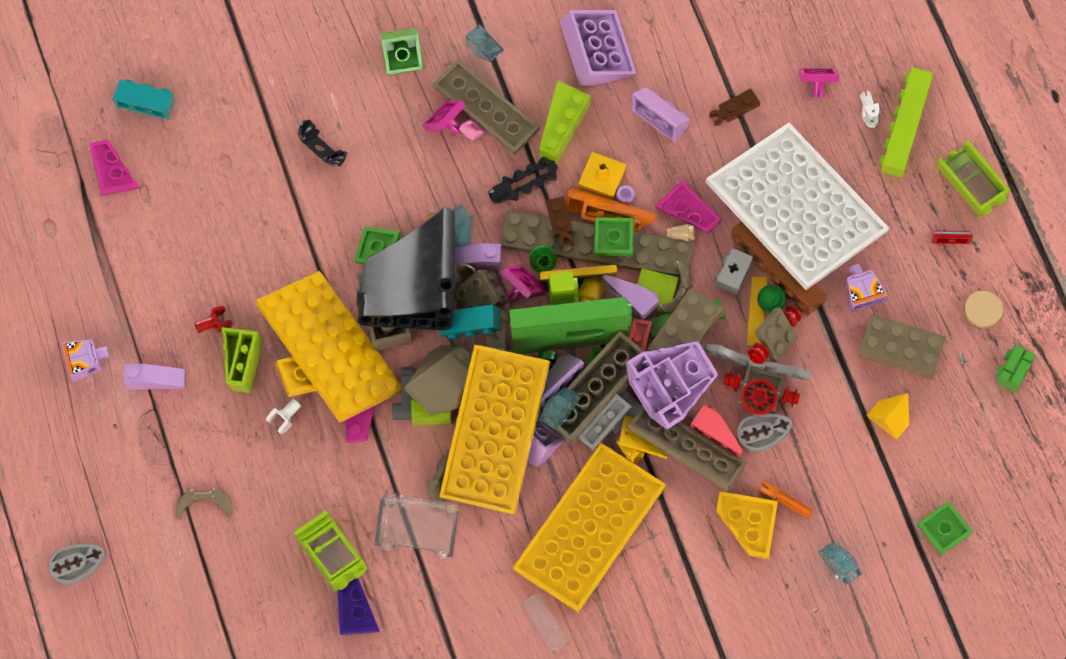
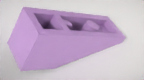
M481 243L455 247V265L465 263L474 269L500 270L501 244Z
M606 274L602 276L604 285L617 298H627V303H631L632 312L639 319L645 320L659 307V297L654 291H649L646 287Z
M124 364V384L127 390L185 389V369L150 364Z

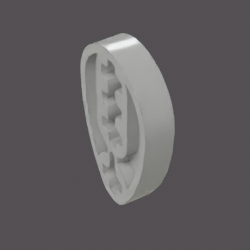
M767 413L765 415L748 416L738 426V443L744 450L750 453H761L778 445L789 434L792 428V421L790 418L779 414ZM780 422L788 424L785 430H783L782 427H779ZM762 428L769 430L767 435L760 433L758 438L751 436L749 441L742 439L744 433L750 436L753 430L756 433L761 432Z
M76 544L57 550L50 558V574L62 585L77 584L99 569L106 559V553L102 547L92 544ZM95 551L101 553L99 559L92 557ZM77 558L81 561L79 567L74 564ZM67 562H69L70 564H74L71 565L70 570L64 568L66 567ZM59 565L61 568H63L61 570L62 573L60 574L54 572L57 570V566Z

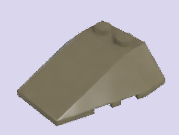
M440 346L427 354L404 387V390L429 415L448 413L453 409H460L472 356L462 346Z

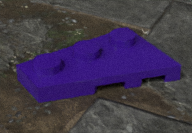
M355 578L345 588L338 590L340 635L378 633L380 630L358 578Z

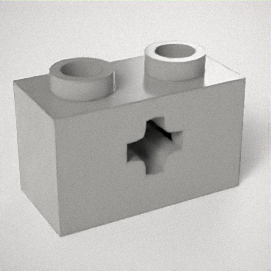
M733 248L730 254L726 253L722 262L725 265L722 270H718L715 276V280H717L716 287L738 296L752 265L753 256Z

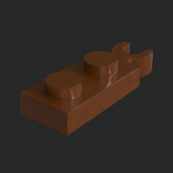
M750 88L720 104L719 110L711 111L709 117L717 116L719 118L714 121L715 126L720 125L723 119H726L729 123L759 107L760 101Z
M564 196L546 200L545 205L554 236H560V247L564 248L563 241L568 240L570 245L573 246V237L569 235L573 233V228Z

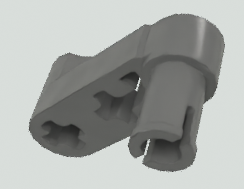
M413 367L401 368L402 403H392L393 421L412 420L411 396L404 390V387L417 370L413 369Z

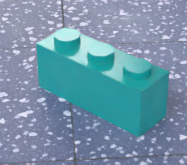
M120 79L113 96V101L116 107L168 120L175 98L168 89H157L149 84L141 85L129 79L126 81Z
M494 305L454 310L452 327L448 330H440V335L448 338V340H459V337L462 336L474 338L477 337V334L493 335L494 332L501 331L500 308Z

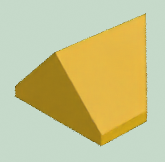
M908 393L878 401L866 415L896 440L909 426Z

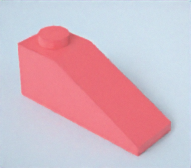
M703 405L692 421L691 428L741 459L743 451L721 415L718 414L719 412L711 406Z

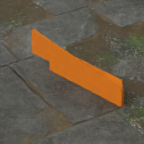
M572 186L567 193L565 201L567 210L569 212L581 213L580 218L595 222V217L633 218V231L635 232L641 230L642 227L649 223H654L656 219L655 213Z

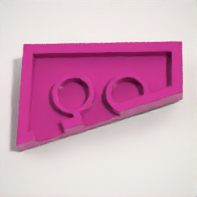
M108 140L89 143L101 196L139 189V185L133 180L130 172L123 165L120 157Z
M683 180L655 205L657 209L687 224L694 225L695 228L706 233H710L722 221Z
M376 405L345 420L347 443L367 441Z

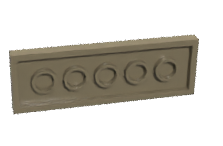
M458 59L433 83V88L446 99L462 100L466 106L461 111L473 119L514 155L540 130V126Z
M644 407L628 427L633 433L728 491L747 463L681 421L666 430L648 415Z

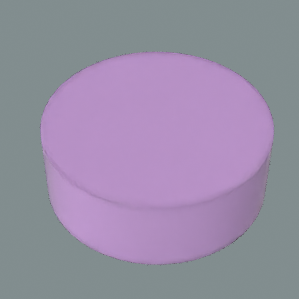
M628 185L619 187L616 192L617 201L627 205L631 204L635 199L634 189Z

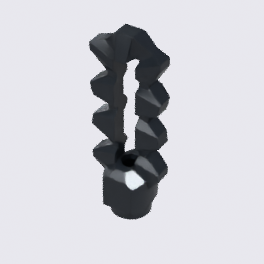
M542 157L537 165L530 163L526 166L525 171L516 170L512 178L502 177L500 183L488 191L489 197L494 204H500L508 199L517 201L519 192L530 194L532 186L542 188L544 187V180L556 181L558 166L554 161ZM547 167L548 173L542 174L540 177L532 179L528 183L512 190V183H516L526 176H530L538 170Z

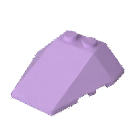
M698 341L642 352L626 362L629 384L648 415L666 430L685 418L691 407L695 405L702 393L706 391L718 375Z

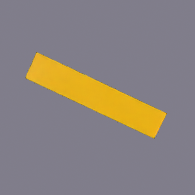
M752 276L747 346H753L755 343L761 344L755 331L763 323L765 311L758 305L757 297L760 290L767 286V277Z

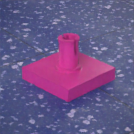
M799 68L801 82H813V98H818V89L819 98H824V82H839V73L836 68Z
M446 100L422 126L426 131H442L447 127L452 135L456 136L460 133L458 130L461 126L454 117L466 105L462 100Z
M523 265L505 267L501 272L514 285L510 292L507 293V297L514 303L518 301L522 294L529 299L544 296L548 291Z

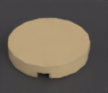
M989 291L972 293L967 298L964 306V314L967 320L978 328H990L996 325L1003 313V304L999 297Z

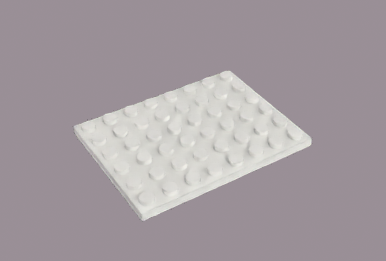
M787 123L719 169L705 181L805 290L809 289L889 230V227L790 123Z

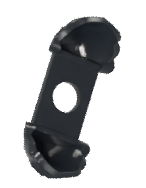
M311 120L302 121L298 128V137L302 143L322 159L323 162L331 166H341L348 153L342 150L334 151L317 136L320 131L316 129L315 124ZM321 145L325 150L319 151L315 146Z

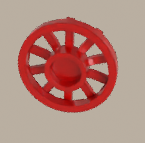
M755 379L748 382L741 393L742 405L748 412L754 415H765L775 408L778 399L775 387L769 381L763 379ZM755 383H762L761 388L757 389ZM765 384L770 387L766 391L763 390ZM753 385L754 391L749 390L748 387ZM745 391L752 396L744 397ZM773 391L774 396H767V394ZM767 399H774L773 404L769 403ZM745 400H752V402L746 405ZM765 403V404L768 405L770 408L767 409V410H765V407H764L763 404ZM753 404H756L754 410L749 408ZM758 405H761L762 408L760 412L757 411Z

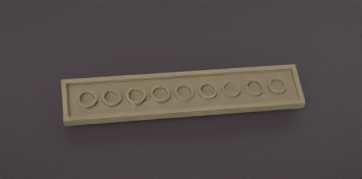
M508 210L506 213L500 242L501 248L531 252L536 246L548 245L555 251L556 256L560 258L602 265H616L619 268L641 271L643 268L679 278L680 273L675 264L676 260L682 262L687 270L689 269L693 241L686 242L665 236L633 231V256L594 255L595 225L571 221L573 233L569 235L573 237L574 244L571 246L570 242L565 240L563 241L564 248H561L559 245L560 236H554L549 217Z

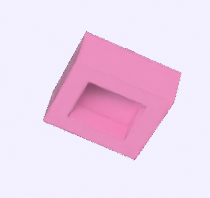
M473 119L463 123L459 128L472 141L482 137L485 133V130Z

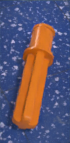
M763 480L758 491L806 519L811 517L813 513L812 508L783 492L782 488L778 489L766 482V480Z

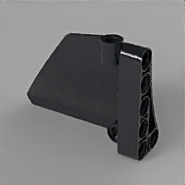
M447 207L443 208L420 227L366 260L360 288L357 289V321L360 325L426 330H448L452 327L455 286V212Z

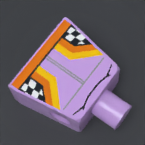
M860 264L851 266L849 269L852 276L847 277L845 282L850 312L885 303L887 294L872 270L863 272Z
M93 340L61 343L72 382L79 381L100 371L101 365L99 360L110 357L107 346L96 349Z

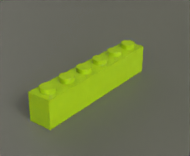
M912 67L911 72L905 75L903 83L907 85L905 89H901L899 100H902L900 106L896 105L894 116H897L896 122H891L889 132L892 135L891 138L887 137L884 145V148L887 149L886 155L882 154L879 165H882V173L903 178L933 77L932 72Z

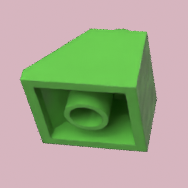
M417 28L381 33L387 75L423 69Z

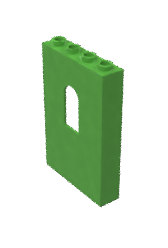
M626 297L509 310L513 353L516 354L608 344L619 331L627 337L631 332L632 307L631 303H627Z

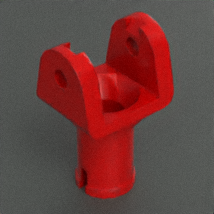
M224 306L212 308L210 317L196 321L194 325L198 333L211 328L216 329L220 333L222 332V327L231 328L233 323L231 320L219 322L217 316L223 314L226 310Z

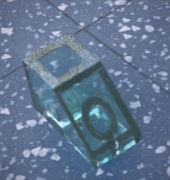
M480 24L466 34V45L478 58L490 62L504 51Z
M460 204L453 211L455 212V241L461 247L471 245L473 217Z
M564 387L547 401L539 420L556 430L569 417L580 401L581 396L573 390Z
M835 541L819 551L820 556L836 578L845 585L862 575L854 556Z

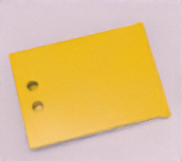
M625 415L618 444L666 459L668 457L667 453L627 429L634 418Z

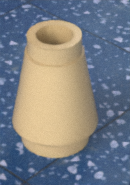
M685 224L667 228V238L686 242L695 240L694 225Z

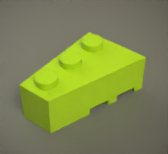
M222 327L226 384L232 391L251 394L264 339L256 331Z

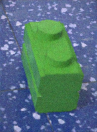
M1015 345L1013 350L1008 349L1004 357L1007 360L1005 365H1000L995 374L998 376L996 383L1016 393L1036 355L1018 345Z

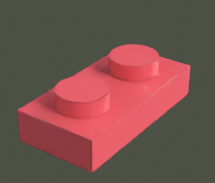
M633 318L629 339L646 352L653 323Z

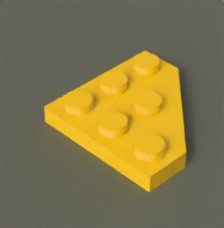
M719 491L716 513L748 556L769 560L778 501Z

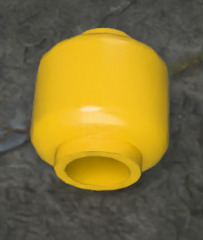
M596 277L586 278L578 290L580 302L601 300L606 291L604 283Z

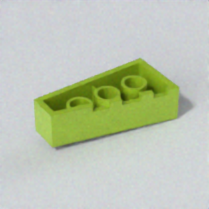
M557 81L539 148L540 158L545 157L556 164L558 163L591 105L590 95L561 81Z
M573 271L549 274L548 286L551 305L578 302V280L573 278Z

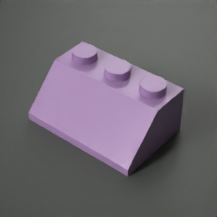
M645 87L634 92L632 95V111L674 143L689 128V117L684 112L676 110L671 102L660 98L656 91Z
M567 354L564 357H559L554 363L555 366L548 370L539 409L542 414L584 370V362Z
M539 416L528 457V462L536 467L546 462L564 442V439Z

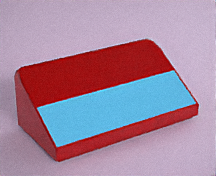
M932 230L933 244H970L973 237L970 231Z

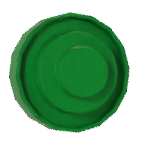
M539 245L531 250L529 263L536 272L551 271L557 263V256L550 246Z
M768 285L760 290L757 301L763 311L771 313L775 308L783 309L786 303V296L778 286Z

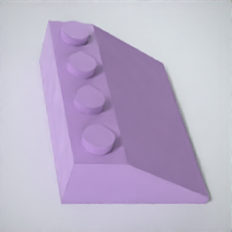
M569 10L560 20L579 86H595L636 75L616 10Z

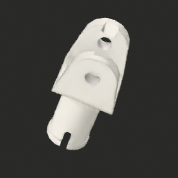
M866 91L867 96L865 92H862L859 96L863 104L862 119L868 127L874 128L879 122V103L874 104L871 92Z
M292 398L282 410L273 409L266 417V421L271 423L280 415L285 420L278 429L279 434L282 435L292 427L293 424L290 418L302 405L295 398Z

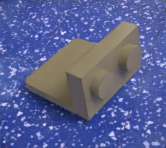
M478 270L454 289V298L461 309L486 305L503 306L508 302L505 297V291L496 283V277L487 270Z

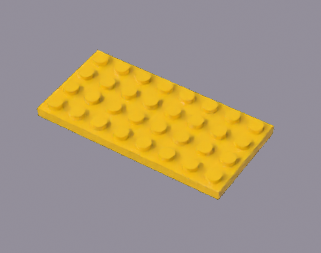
M320 271L256 300L255 304L339 423L402 392L401 383L378 351L374 350L373 344Z
M474 344L439 497L515 515L550 361Z
M600 443L514 565L513 570L579 613L661 495L666 484Z

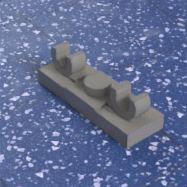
M615 394L578 438L594 451L630 410L631 405L618 394Z

